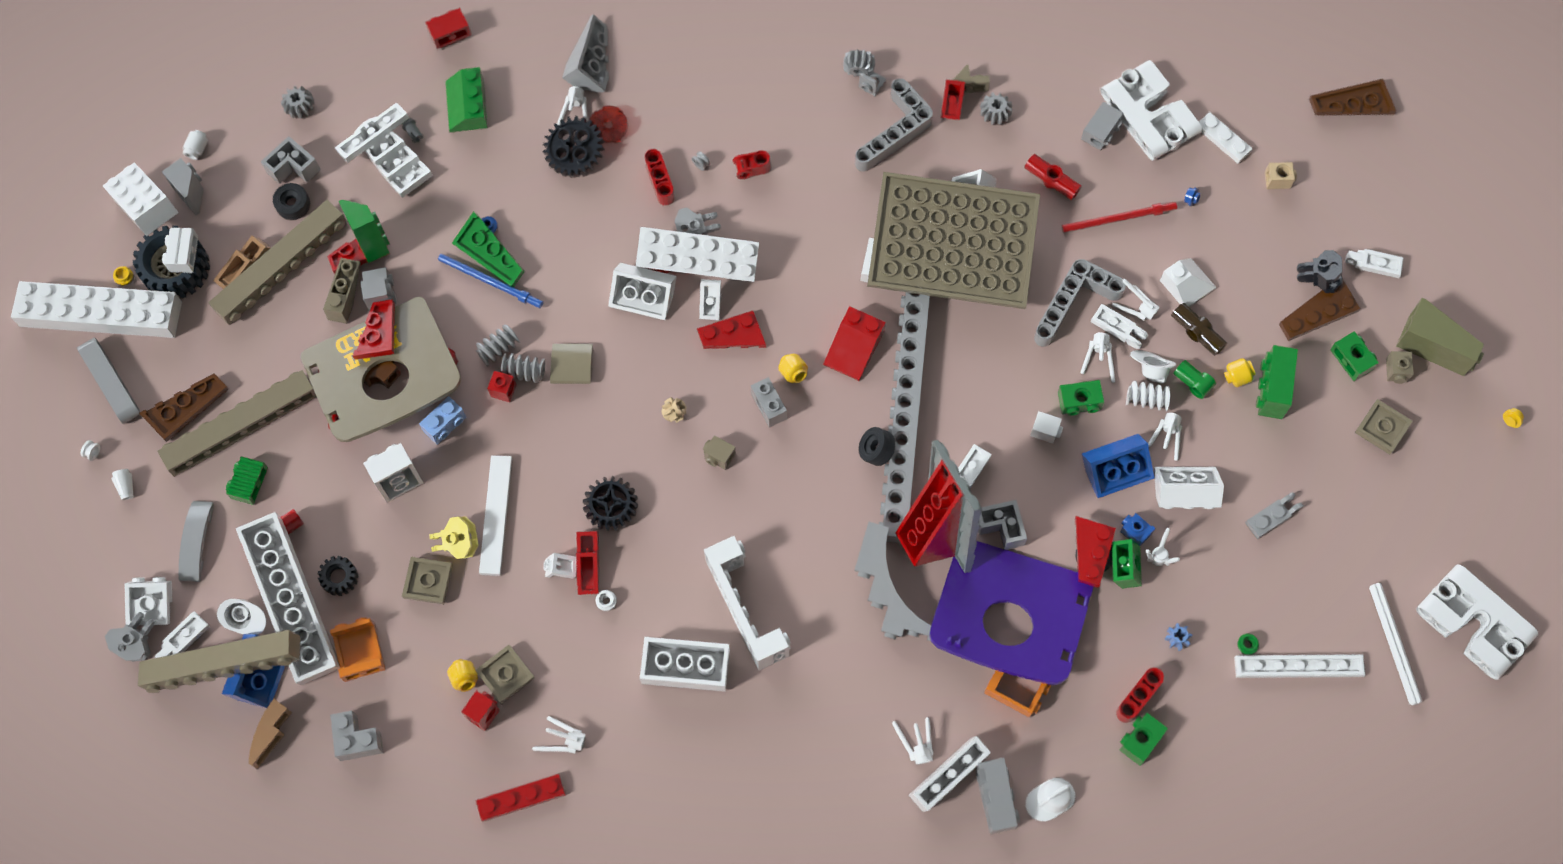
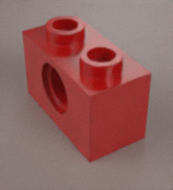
M476 690L461 713L468 721L486 732L500 710L496 705L498 702L494 700L493 696L485 691L481 694Z

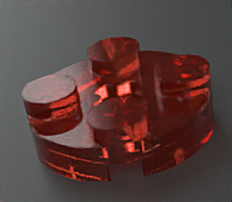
M603 106L602 109L594 111L590 117V120L594 123L593 125H597L598 131H601L603 134L600 138H603L605 143H618L627 132V118L623 111L616 106ZM612 121L613 126L606 127L604 123Z

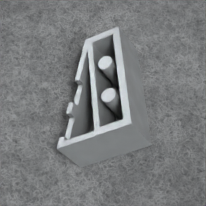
M1000 758L978 763L975 773L990 834L1016 829L1020 818L1017 809L1014 810L1013 801H1015L1013 789L1010 788L1009 772L1005 759Z

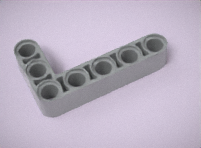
M896 79L891 85V98L906 116L856 151L855 166L859 171L870 170L931 126L933 110L906 80ZM861 158H866V159H868V160L862 161V160H860V159H861Z
M1076 260L1037 326L1034 336L1036 344L1045 347L1052 342L1082 287L1109 300L1117 301L1121 299L1126 288L1123 279L1087 260ZM1081 269L1084 273H1078L1076 270ZM1094 278H1099L1102 282H1096ZM1067 285H1073L1075 289H1070ZM1111 287H1117L1119 291H1115ZM1058 301H1064L1066 305H1061ZM1049 317H1056L1057 321H1052ZM1045 332L1048 334V337H1043L1040 333Z

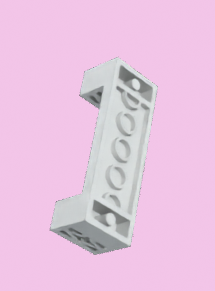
M732 536L704 549L705 560L760 671L789 657L791 642L787 633L782 634L780 628L758 638L759 635L755 626L749 625V614L745 606H740L741 598L736 588H731L732 583L729 572L744 566V558H746L745 548L741 540L737 541L735 536Z

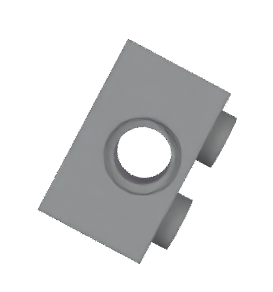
M769 377L751 385V395L769 428L787 420V410Z

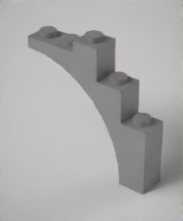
M868 522L855 571L858 572L857 576L870 579V576L874 577L868 601L872 602L871 606L883 609L884 606L888 607L881 631L885 632V637L896 640L897 636L902 637L903 630L905 629L908 635L919 638V634L928 636L927 640L931 641L929 636L931 625L917 617L905 605L896 592L889 576L886 562V540L889 527Z

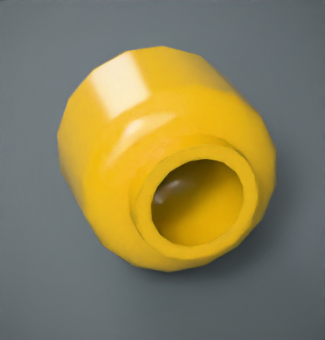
M793 353L781 358L778 370L789 383H800L807 376L808 366L798 354Z
M1244 358L1228 363L1226 366L1227 372L1224 373L1227 383H1232L1237 388L1251 383L1254 378L1253 376L1256 375L1251 361H1246Z
M455 660L447 671L451 685L455 690L466 692L473 689L477 683L478 674L473 663L469 660Z

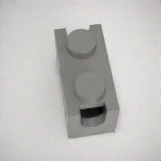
M1103 102L1083 130L1081 140L1101 151L1104 145L1108 146L1113 139V132H1118L1121 128L1123 121L1120 118L1123 113Z

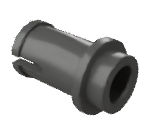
M409 117L408 120L402 123V129L407 131L413 143L423 139L424 136L416 126L414 119Z

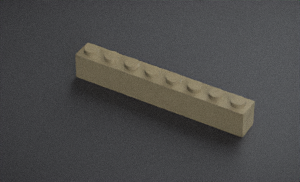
M329 200L323 202L208 303L212 309L228 325L236 322L247 309L252 308L262 296L267 295L271 288L277 283L282 282L287 274L297 269L303 260L312 256L319 246L327 243L334 233L343 229L347 223L344 215Z
M303 370L294 372L287 379L274 383L271 388L256 393L253 398L246 402L238 403L235 408L228 412L220 413L212 421L202 423L196 430L187 432L178 440L165 444L157 452L167 470L175 477L317 396Z
M290 630L141 661L139 662L138 686L145 689L148 693H158L162 689H177L178 686L196 685L200 681L211 682L215 681V678H230L238 673L249 674L257 669L268 670L272 666H287L291 662L300 661V636Z

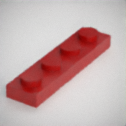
M559 774L478 799L476 804L482 822L566 795Z

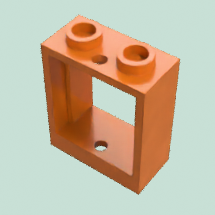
M995 670L984 694L1029 718L1032 712L1037 714L1042 704L1039 699L1042 694L1047 695L1051 685L1041 683L1028 708L996 691L1004 672Z

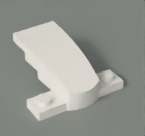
M396 103L378 117L371 118L361 124L352 136L336 146L335 149L347 163L365 151L382 176L403 198L432 177L433 174L419 160L418 156L406 146L404 140L393 132L395 128L409 119L408 114Z

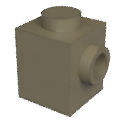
M1390 352L1386 358L1387 381H1394L1397 384L1409 381L1413 376L1412 352Z
M715 435L712 440H707L703 447L706 462L711 466H719L724 470L727 469L736 454L735 446Z

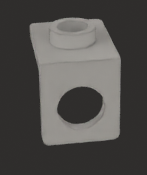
M875 72L869 74V76L861 73L859 76V88L876 96L885 83L886 78ZM872 78L878 79L879 84L877 85V81Z

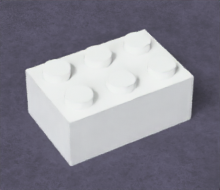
M401 443L389 446L385 452L379 455H372L363 463L387 503L423 484L421 477Z

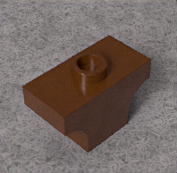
M394 361L381 362L367 373L364 383L369 387L374 384H382L389 389L401 375V372L394 364Z

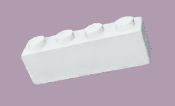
M977 736L970 738L909 794L910 798L923 812L930 810L991 752Z

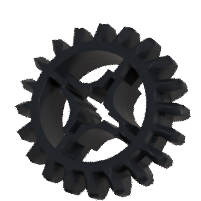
M614 476L611 477L610 481L603 477L602 483L596 480L597 486L590 485L589 489L591 492L586 491L585 496L587 498L583 499V504L586 505L583 507V511L587 513L586 518L588 520L592 519L591 524L593 526L598 523V529L600 530L604 525L608 532L611 526L617 531V525L619 524L625 528L624 521H632L629 515L636 516L634 509L638 508V503L635 502L638 500V497L634 495L635 489L629 488V482L623 484L622 478H619L616 482ZM607 491V494L605 496L598 497L600 494ZM615 491H619L622 494H624L627 498V501L622 500V498H617L615 495ZM612 497L614 504L610 506L609 510L607 503L609 504V501H611ZM594 507L605 510L606 517L599 515L594 510ZM623 510L619 515L614 516L615 512Z

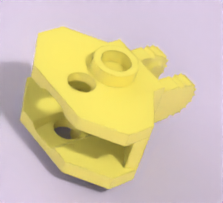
M466 516L450 518L444 530L429 535L430 539L433 540L442 538L443 545L431 547L432 552L449 551L456 559L473 557L478 547L475 524Z

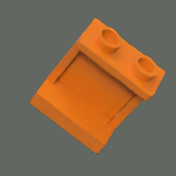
M358 618L354 623L348 625L346 623L338 624L334 629L329 630L334 640L340 666L338 670L339 676L344 682L386 670L375 623L371 618Z

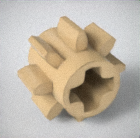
M670 397L664 401L665 404L662 405L661 412L667 421L678 423L684 419L686 405L681 399Z

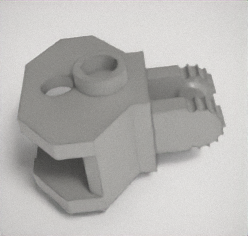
M686 207L679 209L674 221L677 232H684V229H688L685 233L707 235V233L721 229L720 223L704 226L705 221L718 217L717 212L701 215V213L696 214Z
M139 612L130 624H126L124 628L110 629L105 635L108 649L125 661L146 660L151 653L147 642L148 634L155 621L152 619L148 620L141 631L138 630L137 627L144 618V614Z

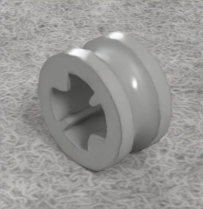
M700 151L697 153V156L691 158L694 165L701 171L706 169L705 166L711 164L708 157Z

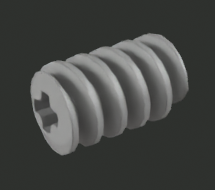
M506 324L502 326L503 331L500 329L496 330L497 336L491 333L489 335L490 340L484 338V345L479 342L476 344V352L487 366H489V358L495 362V354L502 357V349L508 353V345L515 348L514 341L516 340L520 343L516 334Z
M506 353L504 354L501 373L512 375L514 378L517 376L518 380H523L525 377L527 382L533 379L534 383H538L542 380L545 372V359H542L539 364L537 357L534 358L533 362H530L529 356L526 357L525 361H522L521 354H519L517 360L514 358V353H511L509 358H507Z

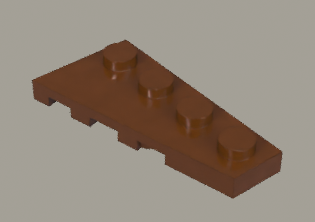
M1383 79L1311 95L1309 98L1315 116L1394 115L1396 113L1395 106Z
M1342 278V286L1335 293H1325L1321 290L1283 319L1279 326L1287 340L1290 341L1357 313L1360 307Z
M213 373L191 385V388L183 392L179 391L174 394V397L164 402L160 401L155 404V407L147 411L143 410L139 414L168 442L228 391L229 388Z

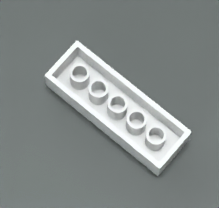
M640 227L636 267L754 282L759 242Z

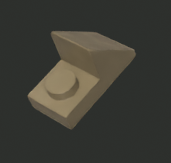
M968 64L953 79L965 81L964 93L988 92L989 75L970 77Z

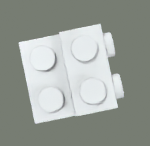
M145 577L132 578V581L125 583L126 624L129 625L139 612L144 614V618L139 625H145L150 619L155 621L154 625L170 624L172 581H166V577H154L153 581H145Z

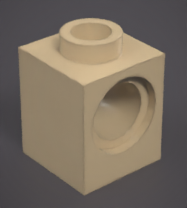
M1292 162L1268 164L1265 170L1267 189L1291 188L1297 178V172L1295 169L1293 170Z

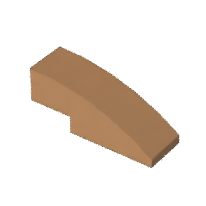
M251 236L241 251L236 249L213 281L224 289L271 247L260 238Z
M275 699L272 700L265 710L253 736L248 763L256 769L260 767L285 734L279 729L292 714L290 710Z

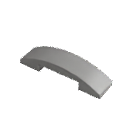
M192 501L189 508L179 554L178 579L180 581L200 582L204 563L201 559L207 525L211 523L213 502Z

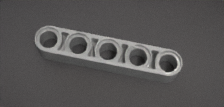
M94 337L78 346V352L121 423L125 424L139 416L140 410L97 339Z

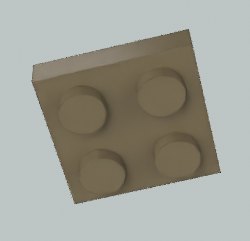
M1377 399L1355 433L1390 455L1413 421Z
M411 557L402 593L403 599L444 605L453 566L452 563Z
M507 645L476 669L477 674L500 704H503L535 679L534 675L510 645Z

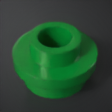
M1247 633L1239 637L1237 646L1243 654L1251 655L1258 650L1259 641L1254 635ZM1244 642H1250L1251 648L1245 647Z

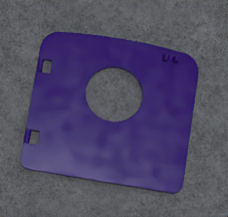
M977 541L974 551L975 559L971 572L964 573L954 556L930 628L929 636L931 642L938 649L957 657L1013 676L1050 685L1062 684L1066 681L1072 668L1094 586L1078 582V572ZM1078 595L1085 597L1083 605L1076 603ZM1008 602L1023 608L1032 621L1030 637L1025 642L1014 646L1002 645L992 640L983 626V616L991 606L997 603ZM1062 651L1070 653L1068 661L1061 660Z

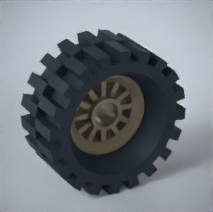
M167 225L162 226L163 231L159 232L156 229L153 231V235H144L145 242L139 241L136 245L139 251L134 250L133 256L136 258V260H132L133 266L136 268L134 270L148 290L175 292L183 299L187 297L185 293L190 292L193 295L196 293L194 289L196 286L201 288L204 285L201 280L202 278L207 280L209 276L206 270H210V264L208 263L210 259L198 240L193 272H170L162 261L163 254L167 251L165 237L169 235L170 229Z

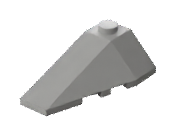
M594 14L590 17L566 64L562 78L572 86L603 93L609 79V72L606 71L608 56H606L605 46L608 45L607 25Z

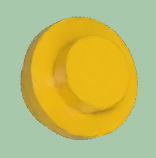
M125 266L116 268L113 273L114 281L122 286L129 284L134 277L133 271Z
M1512 408L1503 413V420L1508 426L1518 428L1522 425L1524 415L1520 410Z

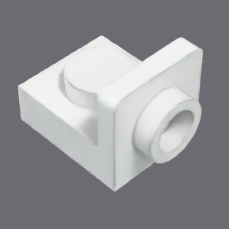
M553 553L545 559L543 567L544 571H546L545 577L550 578L554 575L571 579L575 578L577 568L576 557Z

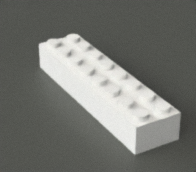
M19 281L11 318L19 327L175 338L182 301L175 292Z
M274 512L236 528L275 631L290 630L300 636V661L291 662L289 665L295 683L303 685L340 669L281 516Z

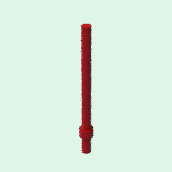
M1171 202L1162 205L1157 203L1152 204V207L1062 225V231L1065 233L1152 214L1157 216L1166 211L1176 210L1177 203Z

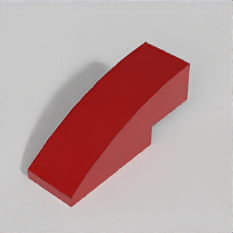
M599 531L576 532L578 595L599 594Z

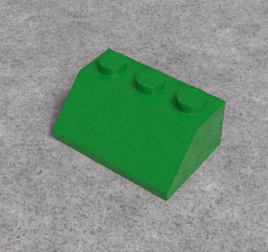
M480 67L461 69L445 81L449 132L486 129L488 127L484 79Z
M346 200L338 201L367 262L370 263L389 254L387 246L390 243L376 212L371 213L367 205Z

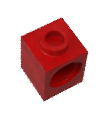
M494 371L487 389L492 398L510 403L517 384L512 375Z

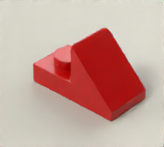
M946 79L941 118L960 120L965 81Z

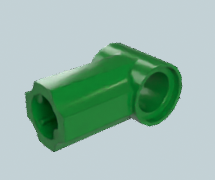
M1186 360L1182 361L1173 373L1189 386L1191 393L1199 399H1203L1216 385V381L1211 375L1205 372L1201 373Z

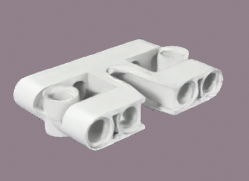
M1148 60L1133 70H1125L1120 78L1101 87L1100 92L1108 105L1123 113L1120 118L1123 121V125L1148 158L1153 161L1169 151L1177 150L1182 143L1201 133L1202 128L1182 100L1164 105L1156 111L1147 110L1167 93L1166 88L1170 85L1154 63Z
M1455 565L1416 608L1417 613L1445 638L1462 628L1472 618L1478 619L1480 628L1471 637L1463 654L1488 676L1496 680L1501 678L1538 636V631L1528 621L1461 565ZM1440 589L1444 590L1447 596L1442 595ZM1508 647L1513 650L1514 655L1509 653Z

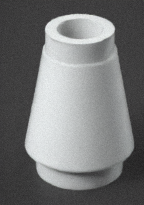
M129 469L113 472L111 480L121 500L132 499L134 497L132 473L129 472Z

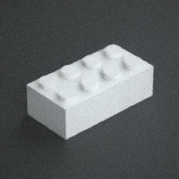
M135 163L127 166L120 174L109 179L103 185L113 200L146 236L179 213L166 195Z
M645 637L640 671L641 684L726 692L730 646L729 644Z

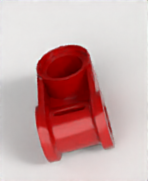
M764 150L740 154L733 158V163L737 168L736 176L741 180L766 174L771 169L770 155ZM760 161H766V162L763 163V164H759V163H758V162H760Z

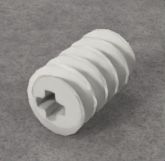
M1133 381L1128 387L1126 405L1131 400H1133L1134 406L1140 401L1142 408L1145 407L1146 403H1149L1150 409L1157 404L1158 410H1161L1162 406L1165 405L1167 412L1170 402V388L1165 386L1162 391L1161 385H1157L1154 390L1153 384L1149 383L1146 388L1145 382H1141L1138 387L1137 381Z

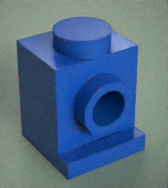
M1135 513L1133 517L1128 515L1121 522L1123 527L1120 532L1127 539H1133L1141 546L1153 534L1156 528L1153 525L1150 526ZM1134 524H1135L1137 527H1139L1140 529H1139V530L1135 529V528H1134Z

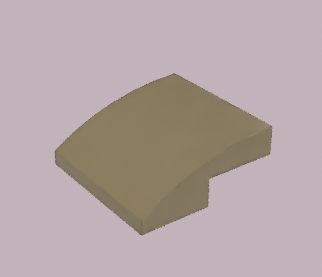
M553 344L550 384H591L593 344Z

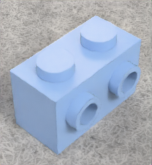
M448 396L419 425L423 432L438 445L467 417L463 409Z

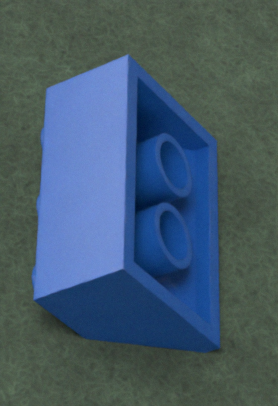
M1139 434L1082 453L1085 472L1097 498L1155 478L1148 443Z
M244 634L242 640L257 637L259 635ZM272 666L268 670L257 669L249 674H234L233 677L227 678L222 695L248 704L268 708L275 696L285 666Z

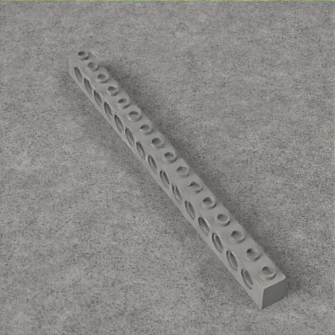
M907 292L906 296L901 297V308H904V314H900L899 326H902V332H898L897 344H901L900 351L896 350L895 362L899 363V367L894 369L893 381H897V387L892 388L891 400H895V407L891 406L890 419H893V426L889 425L888 431L895 438V450L889 460V464H885L884 476H888L887 483H883L882 495H886L885 503L881 502L880 515H884V520L879 522L880 525L889 527L886 542L901 543L895 532L910 510L930 298L928 295L920 294L919 296H914ZM917 310L919 313L911 314L909 311ZM915 328L917 331L911 333L907 329ZM912 346L915 350L908 351L906 347ZM909 364L912 365L914 368L908 370L904 368V366ZM909 383L912 387L904 388L902 384ZM908 402L910 406L903 407L900 403ZM904 420L908 422V425L901 426L898 422ZM899 439H903L907 443L905 445H899L896 441ZM901 458L905 463L899 465L894 460ZM898 477L901 478L903 482L900 484H896L893 482V479ZM892 497H899L901 502L893 503L890 499ZM896 516L900 521L892 523L889 521V518Z

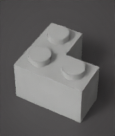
M289 136L261 161L265 171L279 184L293 171L304 181L308 182L321 170L316 159Z
M386 267L362 272L363 281H360L362 296L369 311L373 302L393 300L394 303H397L396 294L392 290L394 279L392 274L388 273Z
M1016 500L981 507L979 535L999 531L1004 550L1025 546L1027 536Z
M353 711L330 715L334 753L338 760L345 761L383 754L381 732L378 729L371 728L359 731L358 717Z

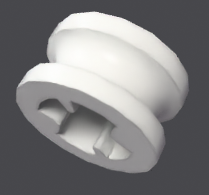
M91 440L86 441L82 446L81 456L93 461L100 452V445Z

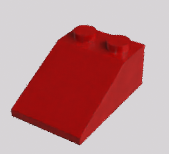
M849 306L823 365L860 381L885 332L886 322Z

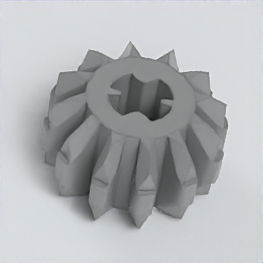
M850 50L845 53L843 61L844 71L848 75H854V77L860 76L861 73L869 76L875 68V56L865 50Z
M294 85L293 90L287 89V94H282L283 100L281 105L284 108L283 110L287 115L290 114L293 119L297 115L300 119L303 114L309 116L308 111L314 108V98L311 92L305 90L303 86L298 89Z
M993 92L990 97L985 96L984 101L980 105V114L985 116V122L990 120L992 125L995 122L1001 125L1002 121L1007 122L1013 110L1012 102L1008 101V96L1002 97L1001 92L998 96Z

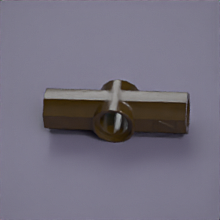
M1185 303L1180 304L1171 314L1186 329V334L1191 340L1200 342L1214 356L1218 355L1227 345V342L1213 330L1211 322L1203 316L1199 317Z

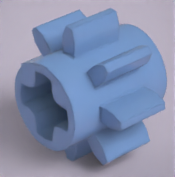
M1176 623L1175 629L1171 627L1167 629L1170 635L1166 636L1165 640L1169 641V648L1174 646L1178 648V651H1181L1182 645L1186 647L1190 645L1187 639H1190L1193 635L1188 634V626L1183 628ZM1176 634H1178L1179 637H1182L1181 641H1179L1178 637H1175Z

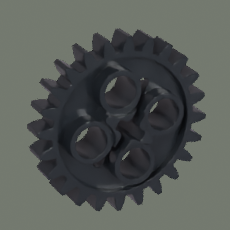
M568 116L567 122L560 119L561 125L554 123L555 129H548L551 135L545 136L548 141L543 143V146L547 148L543 150V153L546 155L545 160L549 162L548 165L551 169L554 168V171L557 174L560 172L562 176L568 173L569 177L572 178L575 173L580 177L581 171L587 175L588 168L594 170L593 163L599 165L597 158H603V155L600 153V151L605 150L601 145L605 141L603 138H600L603 134L601 131H598L597 125H593L594 123L591 120L587 122L585 117H582L580 120L578 116H575L574 120H572ZM569 134L567 139L562 140L565 135ZM584 135H588L585 140L581 141ZM563 153H567L564 158H560ZM585 153L582 159H578L581 154Z

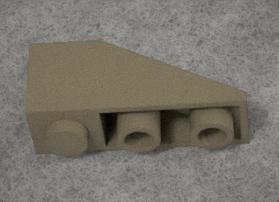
M340 259L323 308L328 320L347 324L353 308L360 261Z

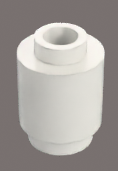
M195 130V132L190 131L183 146V154L193 160L201 157L208 142L206 134L199 130Z

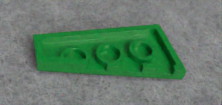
M473 211L452 244L511 287H515L525 271L479 215Z

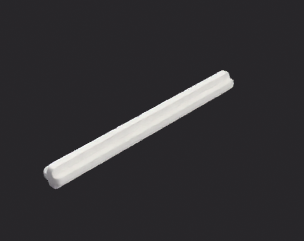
M1373 584L1370 586V591L1409 704H1419L1422 702V698L1382 584Z

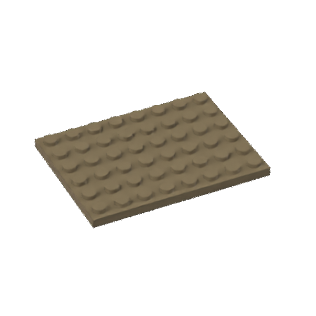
M883 172L867 287L1026 309L1040 194Z

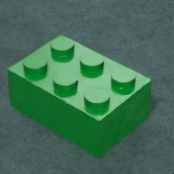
M1273 345L1270 352H1266L1265 359H1262L1260 371H1263V376L1259 379L1258 389L1261 390V393L1256 400L1259 416L1283 419L1292 406L1298 349Z

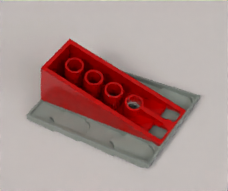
M939 440L932 441L928 482L895 534L914 567L955 556L964 573L971 572L975 559L974 551L977 545L976 537L980 527L979 519L982 509L977 498L973 494L971 495L966 480L960 477L957 465L953 460H950L945 445L939 442Z

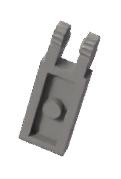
M1294 492L1281 500H1277L1245 522L1257 539L1291 518L1294 513L1304 506L1301 502L1295 504L1290 510H1287L1284 504L1294 499L1296 496Z

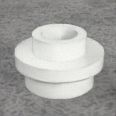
M603 590L596 596L595 601L600 610L609 611L615 607L617 599L613 592ZM605 598L610 599L608 604L602 603Z

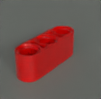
M649 149L644 157L646 169L657 200L661 205H670L675 199L674 190L662 154L657 149ZM663 176V178L657 179L656 177ZM663 192H669L668 195H662Z
M1149 668L1119 705L1116 715L1121 722H1131L1163 683L1164 674L1159 668ZM1148 675L1156 676L1158 683H1151ZM1135 691L1143 692L1145 699H1138ZM1129 707L1132 710V715H1125L1122 708Z

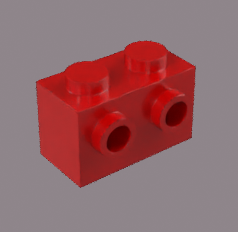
M460 8L450 10L441 16L433 17L425 22L437 49L471 36L469 25Z

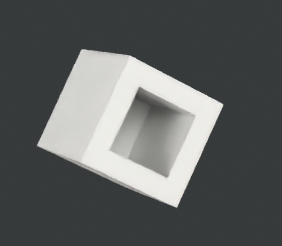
M1038 411L1030 436L1053 444L1055 438H1060L1063 427L1060 426L1062 419Z

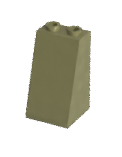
M1421 298L1410 313L1396 345L1403 350L1412 352V354L1462 376H1465L1468 371H1473L1484 355L1481 352L1484 346L1483 343L1425 298Z

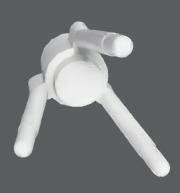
M575 86L569 88L568 96H566L557 125H561L560 119L563 120L568 105L569 111H572L573 106L578 107L582 104L583 117L588 122L587 98L583 96L584 90Z
M1123 279V283L1143 301L1139 307L1141 313L1116 303H1112V306L1135 315L1142 320L1145 318L1151 320L1160 307L1153 303L1136 285H1132L1126 279Z
M1094 334V340L1089 343L1081 374L1085 373L1093 349L1099 353L1100 361H1103L1104 353L1107 351L1111 382L1114 383L1115 373L1111 351L1112 344L1109 343L1110 336L1108 334Z
M1167 413L1165 419L1160 420L1158 428L1148 443L1150 447L1162 428H1164L1163 430L1167 432L1163 448L1167 449L1171 435L1176 432L1175 461L1179 457L1180 433L1182 430L1180 425L1181 416L1175 413Z
M1166 528L1159 546L1152 553L1149 549L1146 550L1147 561L1152 562L1156 566L1164 564L1169 566L1171 563L1180 561L1179 557L1169 559V553L1164 548L1170 532L1169 528Z
M548 716L547 720L569 732L567 734L550 728H546V732L566 738L565 745L569 746L532 748L533 751L570 752L575 754L576 750H582L586 734Z
M928 717L925 719L927 746L923 744L918 724H914L918 746L913 747L914 752L897 723L893 721L892 724L908 751L911 761L915 760L916 765L932 761L934 753L931 742L930 719Z

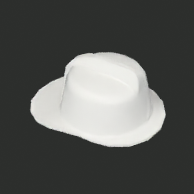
M1135 350L1130 353L1133 359L1141 363L1143 376L1153 382L1165 383L1170 369L1176 366L1175 362L1147 351Z
M231 598L225 600L217 610L219 623L224 628L243 635H259L266 626L264 612L258 606L243 599Z
M1053 778L1044 782L1028 794L1026 799L1028 813L1038 821H1048L1057 817L1073 805L1075 801L1073 786L1062 778Z

